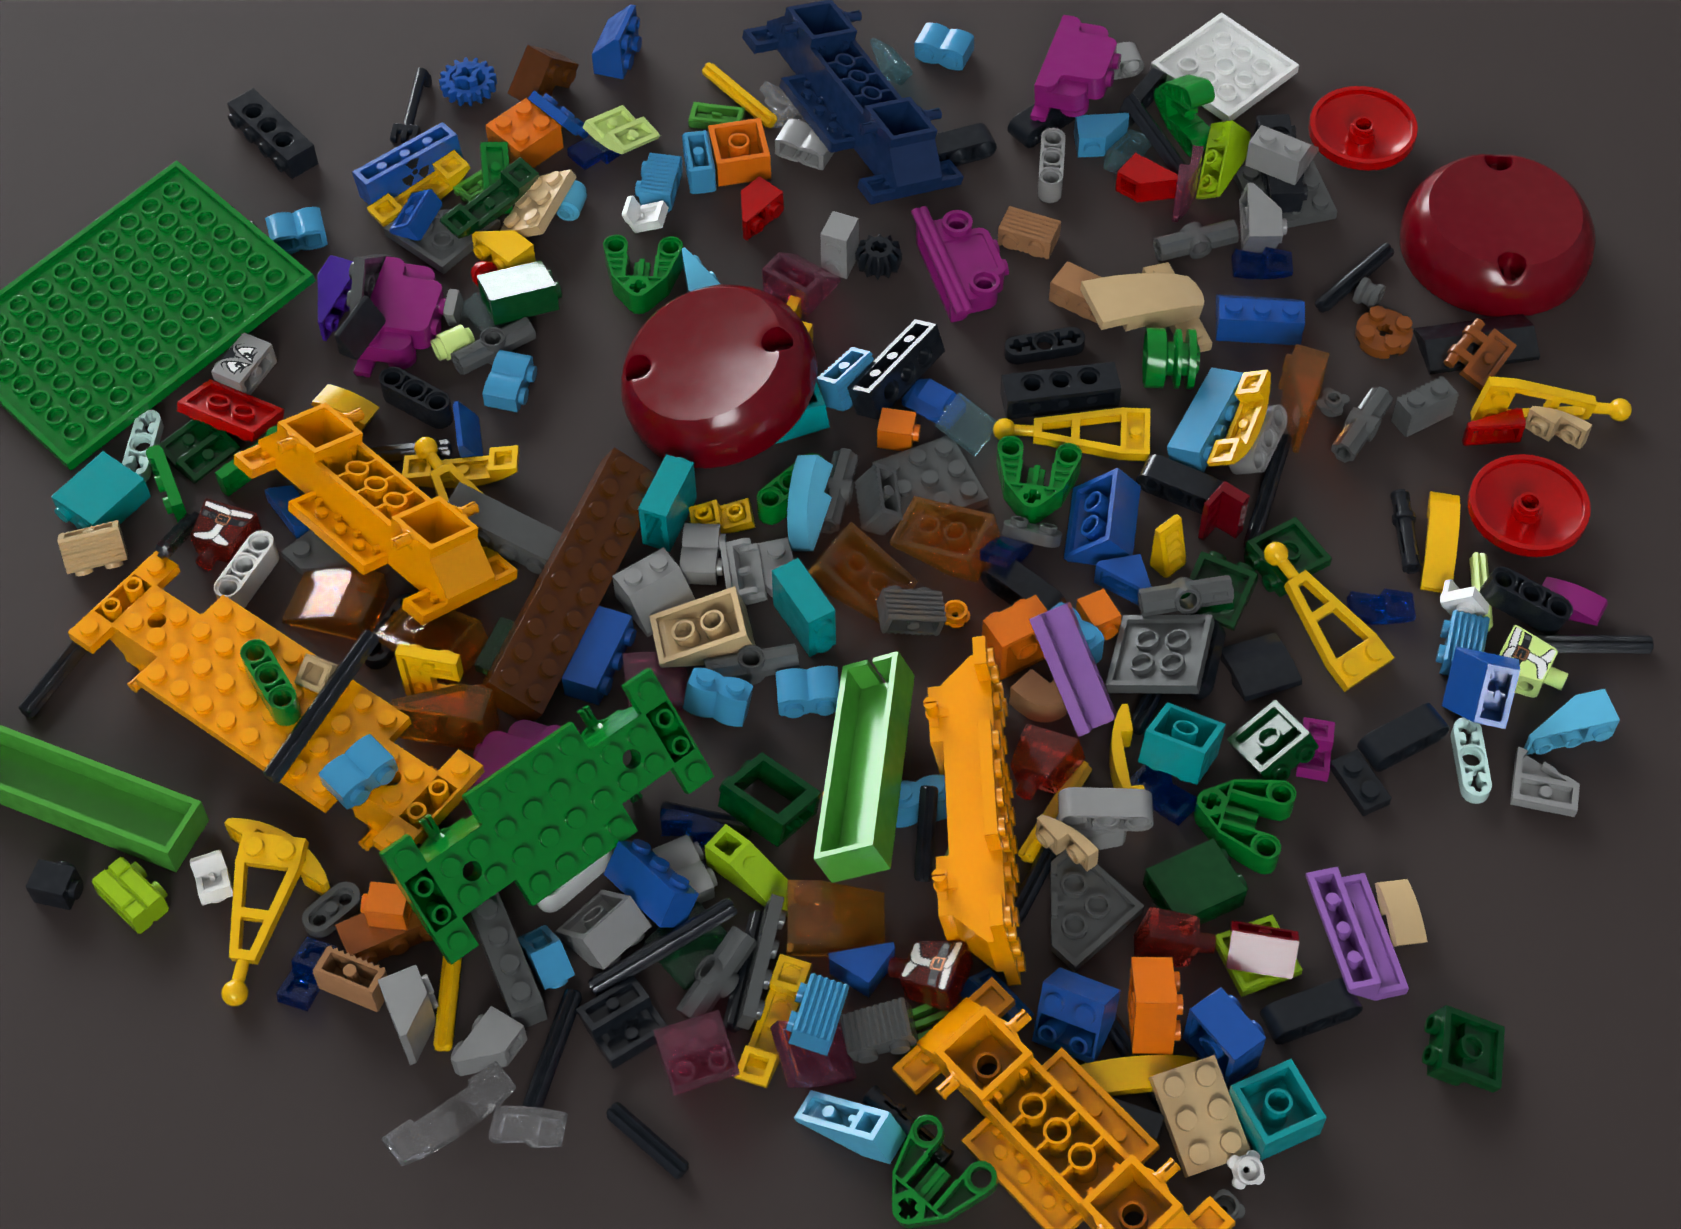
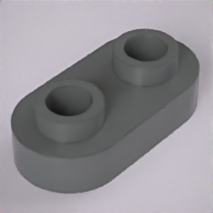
M1012 516L1011 519L1004 521L1002 534L1007 538L1043 547L1056 548L1060 546L1062 532L1057 530L1058 527L1054 524L1040 523L1038 525L1029 523L1027 518L1021 516Z
M341 882L334 885L303 912L302 923L305 931L315 938L326 937L335 931V924L351 918L360 910L362 896L359 888L351 882ZM345 900H351L347 905L341 904ZM318 921H326L323 925L316 926Z

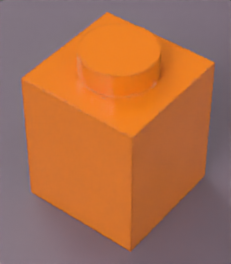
M882 407L877 428V448L905 451L913 447L914 441L919 442L921 425L916 424V412Z
M1104 588L1077 599L1076 611L1081 616V619L1096 626L1102 632L1104 640H1109L1119 633L1122 615Z
M371 881L368 894L364 893L361 899L360 910L361 913H364L368 926L408 931L413 909L397 884Z

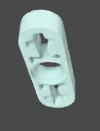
M148 410L134 420L122 461L124 466L133 472L136 471L135 473L144 478L145 482L151 476V463L146 457V450L137 451L135 448L141 443H149L150 446L160 444L164 425L160 414L155 410ZM148 425H149V427H148V432H149V433H147V431H146V429H145V426H148ZM137 461H139V464H140V467H141V468H138V469H137V466H138Z
M1462 717L1455 721L1450 734L1460 793L1466 801L1480 804L1487 800L1492 788L1482 727L1479 723H1474ZM1462 729L1467 730V733L1471 734L1469 744H1466V734L1461 732ZM1467 754L1474 755L1480 763L1476 766L1466 764L1462 757ZM1477 775L1475 780L1477 787L1481 789L1480 792L1476 791L1475 787L1471 786L1473 776Z

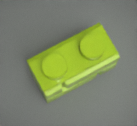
M119 857L108 866L107 870L104 869L92 879V884L97 894L137 934H141L154 921L159 920L168 912L169 907L164 899L168 894L157 881L150 884L145 879L148 875L136 861L130 864L124 857Z

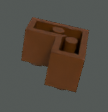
M527 45L507 94L520 101L525 98L528 99L533 91H536L542 97L545 93L552 97L555 85L565 88L570 87L576 78L579 64L556 51Z

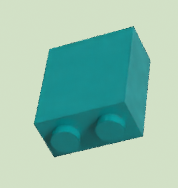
M102 451L51 497L56 506V509H54L56 515L65 523L70 521L77 529H83L118 520L119 524H121L147 501L151 495L144 478Z
M666 454L638 508L643 544L659 549L664 547L666 551H671L689 515V507L693 506L697 499L694 462L682 457Z
M799 558L773 569V605L809 657L828 651L836 644V617L832 604Z

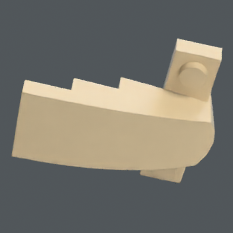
M1169 262L1143 267L1142 273L1102 277L1081 282L1080 290L1101 330L1121 325L1125 331L1145 326L1147 328L1170 327L1173 335L1176 329H1181L1183 342H1185L1187 329H1195L1200 352L1211 350L1213 342L1199 319L1204 306L1202 291L1190 277L1175 274Z

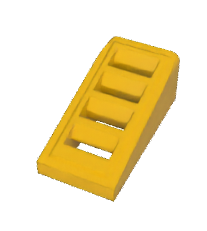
M1178 514L1172 516L1155 529L1150 566L1164 578L1171 576L1186 563L1182 518Z

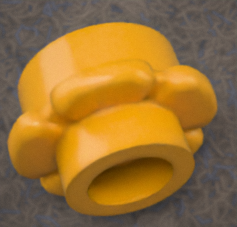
M950 600L944 605L945 616L947 617L945 625H949L952 628H961L964 626V623L970 620V612L963 601Z

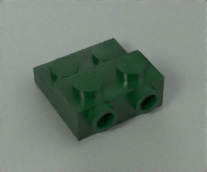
M1297 517L1247 541L1244 553V562L1259 572L1265 589L1268 592L1275 591L1279 597L1287 594L1284 585L1288 579L1278 566H1272L1266 562L1264 550L1268 544L1272 542L1284 544L1288 549L1287 559L1299 574L1307 570L1313 575L1330 566L1332 557Z
M1201 551L1189 578L1199 580L1229 575L1234 589L1233 603L1201 607L1195 614L1213 615V618L1221 626L1235 630L1244 607H1247L1258 582V573L1254 572L1255 569L1246 563L1238 562L1236 565L1226 561L1227 558L1220 553L1210 551L1208 554ZM1191 593L1183 594L1180 599L1189 597Z
M1277 700L1270 703L1227 738L1230 745L1248 762L1252 770L1262 780L1286 781L1290 776V771L1300 762L1308 763L1315 755V750L1319 748L1311 733Z
M1448 1005L1430 1014L1424 1026L1425 1032L1430 1034L1429 1045L1426 1046L1422 1054V1062L1427 1065V1076L1454 1086L1465 1082L1492 1093L1500 1090L1502 1084L1505 1027Z

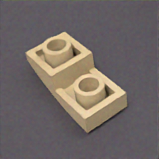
M1532 406L1526 419L1525 428L1548 442L1556 435L1564 442L1581 449L1587 441L1592 424L1560 410Z
M1043 814L1037 817L1035 834L1039 843L1047 849L1049 847L1056 856L1066 849L1070 859L1075 864L1080 863L1087 872L1097 865L1099 849L1084 835L1055 818Z
M1408 879L1375 883L1380 914L1387 917L1390 940L1393 947L1428 942L1420 908Z

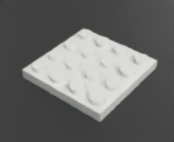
M1221 12L1151 62V69L1156 68L1167 73L1166 81L1188 74L1208 79L1214 88L1215 99L1211 103L1202 105V107L1221 120L1230 121L1236 119L1297 74L1299 64Z

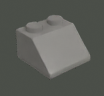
M1261 125L1249 141L1245 166L1296 185L1318 153L1319 147Z
M1247 183L1239 199L1241 253L1274 252L1278 244L1282 243L1283 235L1287 234V219L1282 218V209L1254 183Z
M664 547L612 576L615 597L629 615H632L633 620L647 637L653 635L650 615L695 600L680 567Z
M601 890L559 927L555 933L590 966L604 970L616 964L621 959V954L627 948L642 941L645 937L644 933L652 925L631 896Z
M417 965L378 979L387 1009L410 1065L417 1063L435 1027L436 1017L433 1010L439 1007L428 975L421 976Z

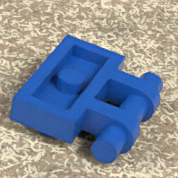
M533 91L528 97L532 103L573 135H579L583 139L589 136L582 128L584 122L579 118H575V115L564 106H558V102L547 93L542 97L536 91Z

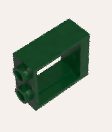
M761 752L753 760H747L733 776L729 775L722 781L719 787L721 793L718 807L779 847L817 814L822 792ZM759 779L792 803L777 814L744 792V790Z

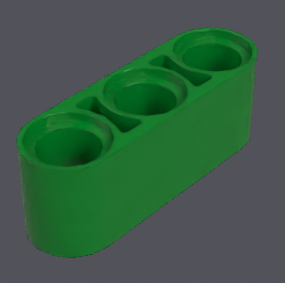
M809 453V454H806V455H819V454H817V453ZM795 463L758 492L757 512L758 518L762 523L774 525L787 517L788 494Z
M253 639L246 642L241 647L240 655L246 673L266 708L277 724L281 726L295 724L302 714L295 689L265 641Z

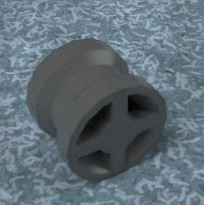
M1364 277L1354 293L1353 302L1356 304L1363 303L1370 310L1371 307L1380 304L1386 286L1383 284L1376 285L1372 283L1371 279Z

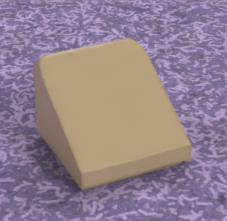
M306 653L294 683L319 693L339 665Z

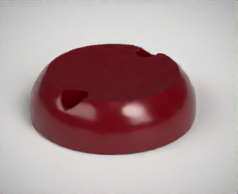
M1477 154L1457 159L1442 166L1420 183L1412 193L1404 210L1400 227V247L1403 258L1411 273L1427 290L1455 307L1493 317L1523 314L1524 316L1535 315L1557 307L1568 300L1585 281L1593 261L1596 244L1592 217L1577 190L1568 180L1551 168L1534 160L1516 155Z
M712 285L698 288L666 303L638 331L626 354L622 369L620 388L623 407L634 432L645 446L657 456L663 459L666 454L682 457L694 462V468H716L736 464L767 450L785 436L801 418L811 400L816 385L818 370L816 350L810 334L801 319L790 306L779 298L762 290L741 285Z

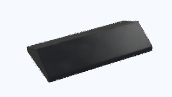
M1523 314L1481 319L1485 323L1481 332L1488 336L1490 331L1495 328L1517 345L1504 364L1539 360L1540 353L1535 327ZM1474 320L1414 328L1413 333L1429 375L1460 371L1464 368L1465 365L1459 361L1453 368H1449L1444 364V360L1448 356L1447 352L1450 347L1458 343L1463 336L1462 331L1467 325H1471ZM1472 342L1467 351L1473 355L1479 348V345Z

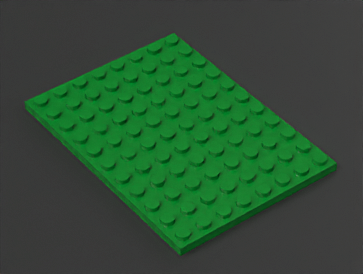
M176 160L0 290V405L71 471L131 425L136 418L153 408L228 350L244 332L247 334L313 284L316 281L314 275Z

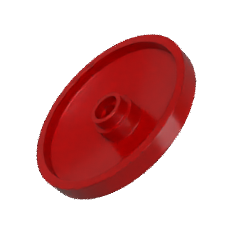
M1367 86L1343 87L1324 95L1314 105L1308 127L1314 146L1319 147V152L1324 157L1343 167L1366 171L1385 169L1404 160L1412 151L1418 133L1416 117L1405 102L1387 91Z
M1516 454L1493 460L1477 473L1468 494V511L1477 530L1495 546L1507 552L1526 557L1551 556L1569 549L1582 537L1590 518L1591 506L1589 496L1580 480L1564 466L1535 455Z

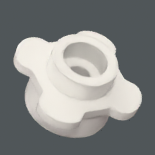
M1249 1150L1246 1155H1231L1228 1158L1227 1165L1231 1168L1233 1174L1232 1185L1236 1189L1242 1190L1246 1185H1260L1265 1179L1264 1168L1257 1151ZM1245 1166H1247L1249 1169L1247 1173H1244L1243 1171Z

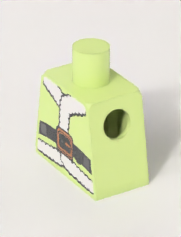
M1514 625L1499 655L1519 659L1520 674L1515 693L1535 698L1538 696L1544 683L1562 690L1569 675L1562 670L1552 667L1558 653L1556 648L1520 626Z

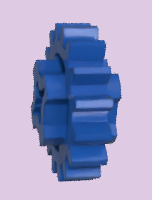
M465 57L463 62L454 60V66L446 65V71L440 73V88L443 97H448L450 103L457 100L459 106H462L464 102H468V105L472 106L474 101L482 104L483 97L490 99V92H496V73H494L493 66L488 67L487 61L479 63L478 58H474L470 62Z

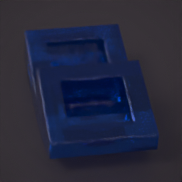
M593 137L586 138L567 148L568 156L584 170L600 160L608 164L622 155L606 148Z
M1265 247L1262 254L1235 249L1232 255L1233 277L1245 279L1290 277L1293 274L1292 252Z
M1000 536L988 542L980 550V560L1007 568L1014 560L1021 563L1033 550L1034 544Z
M1384 589L1380 595L1351 591L1346 598L1347 607L1365 624H1398L1412 622L1416 619L1413 593Z
M1143 765L1130 778L1131 786L1144 785L1145 790L1152 793L1153 809L1177 826L1195 810L1197 797L1174 785L1170 774L1155 771L1147 765Z
M661 809L662 836H693V843L697 841L700 847H705L723 827L717 821L696 813Z
M306 937L291 960V972L276 993L277 1002L308 1012L320 991L314 974H312L313 969L326 947L331 946V944Z

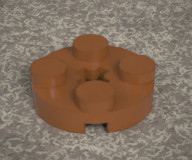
M1379 305L1373 306L1369 312L1364 313L1359 318L1355 329V339L1357 338L1360 342L1359 347L1362 351L1372 357L1389 359L1390 355L1397 353L1400 356L1410 347L1413 337V323L1408 316H1403L1396 311L1385 309ZM1380 331H1385L1389 333L1385 336L1379 335Z

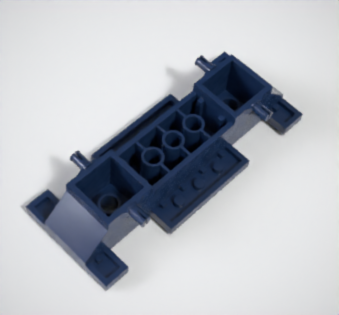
M824 0L786 7L785 16L767 21L766 26L744 29L742 39L754 54L777 50L796 75L781 78L779 87L829 152L833 153L854 148L875 175L859 179L857 186L870 205L962 184L964 176L950 159L939 161L935 141L938 130L931 123V120L942 118L941 109H922L911 97L902 98L855 40L857 30L851 22L862 20L860 10L846 12L837 7L833 0Z

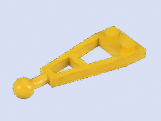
M1489 376L1470 415L1471 421L1511 410L1508 407L1516 393L1545 399L1546 402L1543 407L1560 410L1583 420L1589 419L1592 414H1605L1615 421H1624L1631 415L1632 407L1623 398H1617L1611 403L1596 402V397L1589 394L1517 378ZM1560 403L1573 405V406L1558 407V406L1560 405ZM1522 408L1525 420L1530 408Z
M1121 407L1034 418V425L1014 424L1012 420L1002 418L994 424L993 433L998 440L1005 436H1033V444L1058 448L1060 445L1071 443L1078 446L1082 453L1116 460L1147 461L1150 456V408ZM1121 421L1120 446L1080 439V426ZM1071 427V437L1042 432L1043 430Z
M421 437L416 441L414 446L416 455L420 459L427 460L433 469L430 471V477L437 496L440 495L448 502L449 498L442 481L449 477L457 485L461 482L481 492L451 462L443 464L437 455L438 445L434 439ZM482 547L487 559L499 554L488 547Z
M1272 542L1266 546L1264 550L1266 562L1272 566H1278L1287 577L1288 581L1284 588L1323 664L1344 692L1395 658L1378 635L1307 570L1300 574L1287 559L1288 549L1284 544ZM1303 585L1324 605L1312 612L1299 587ZM1332 612L1363 640V642L1337 659L1317 623Z
M243 830L235 859L229 958L236 962L232 979L223 986L221 991L223 1001L229 1006H240L248 998L249 991L245 984L249 964L258 965L301 875V869L309 845L306 838ZM248 866L286 871L269 910L245 907ZM244 920L262 923L250 950L242 949Z

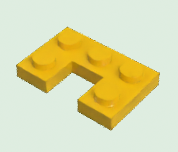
M398 643L395 657L408 704L468 715L472 706L468 689L457 684L445 685L437 682V678L461 681L464 671L460 654H455L450 650L438 651L427 649L417 644L404 645Z

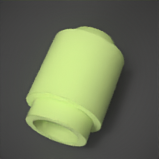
M459 324L437 334L436 338L430 342L438 360L446 359L449 361L451 360V353L474 342L475 338L469 327L464 328L463 325Z

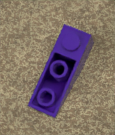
M333 255L328 257L318 273V325L324 341H327L331 333L337 330L340 319L350 309L347 306V294L352 287L349 268L350 264L354 261Z

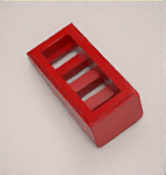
M1522 408L1511 409L1468 422L1462 439L1463 446L1520 442L1526 426Z

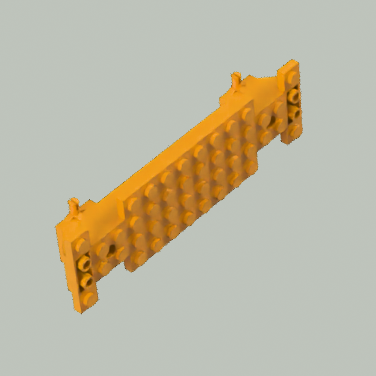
M155 551L68 631V635L72 641L91 654H94L110 639L124 654L126 661L139 670V673L127 683L132 691L134 690L137 693L143 688L264 771L298 722L290 726H281L274 721L246 673L240 655L241 647L253 639H260L266 642L295 689L302 711L301 718L319 693L295 684L294 681L305 654H315L225 595H222L204 613L199 614L163 590L181 571L178 564L166 556L163 559L157 556L159 552ZM352 679L283 776L280 783L326 813L338 800L322 785L319 772L330 761L345 754L356 741L371 734L395 758L398 771L390 783L373 789L363 804L354 806L351 809L354 811L355 817L367 824L370 829L358 841V844L363 849L365 848V851H369L373 845L382 851L405 834L410 835L416 845L418 843L422 844L428 835L419 823V820L421 818L425 819L424 816L431 814L438 826L463 800L462 795L485 771L481 763L459 749L438 770L437 768L434 769V766H428L394 742L412 724L410 717Z

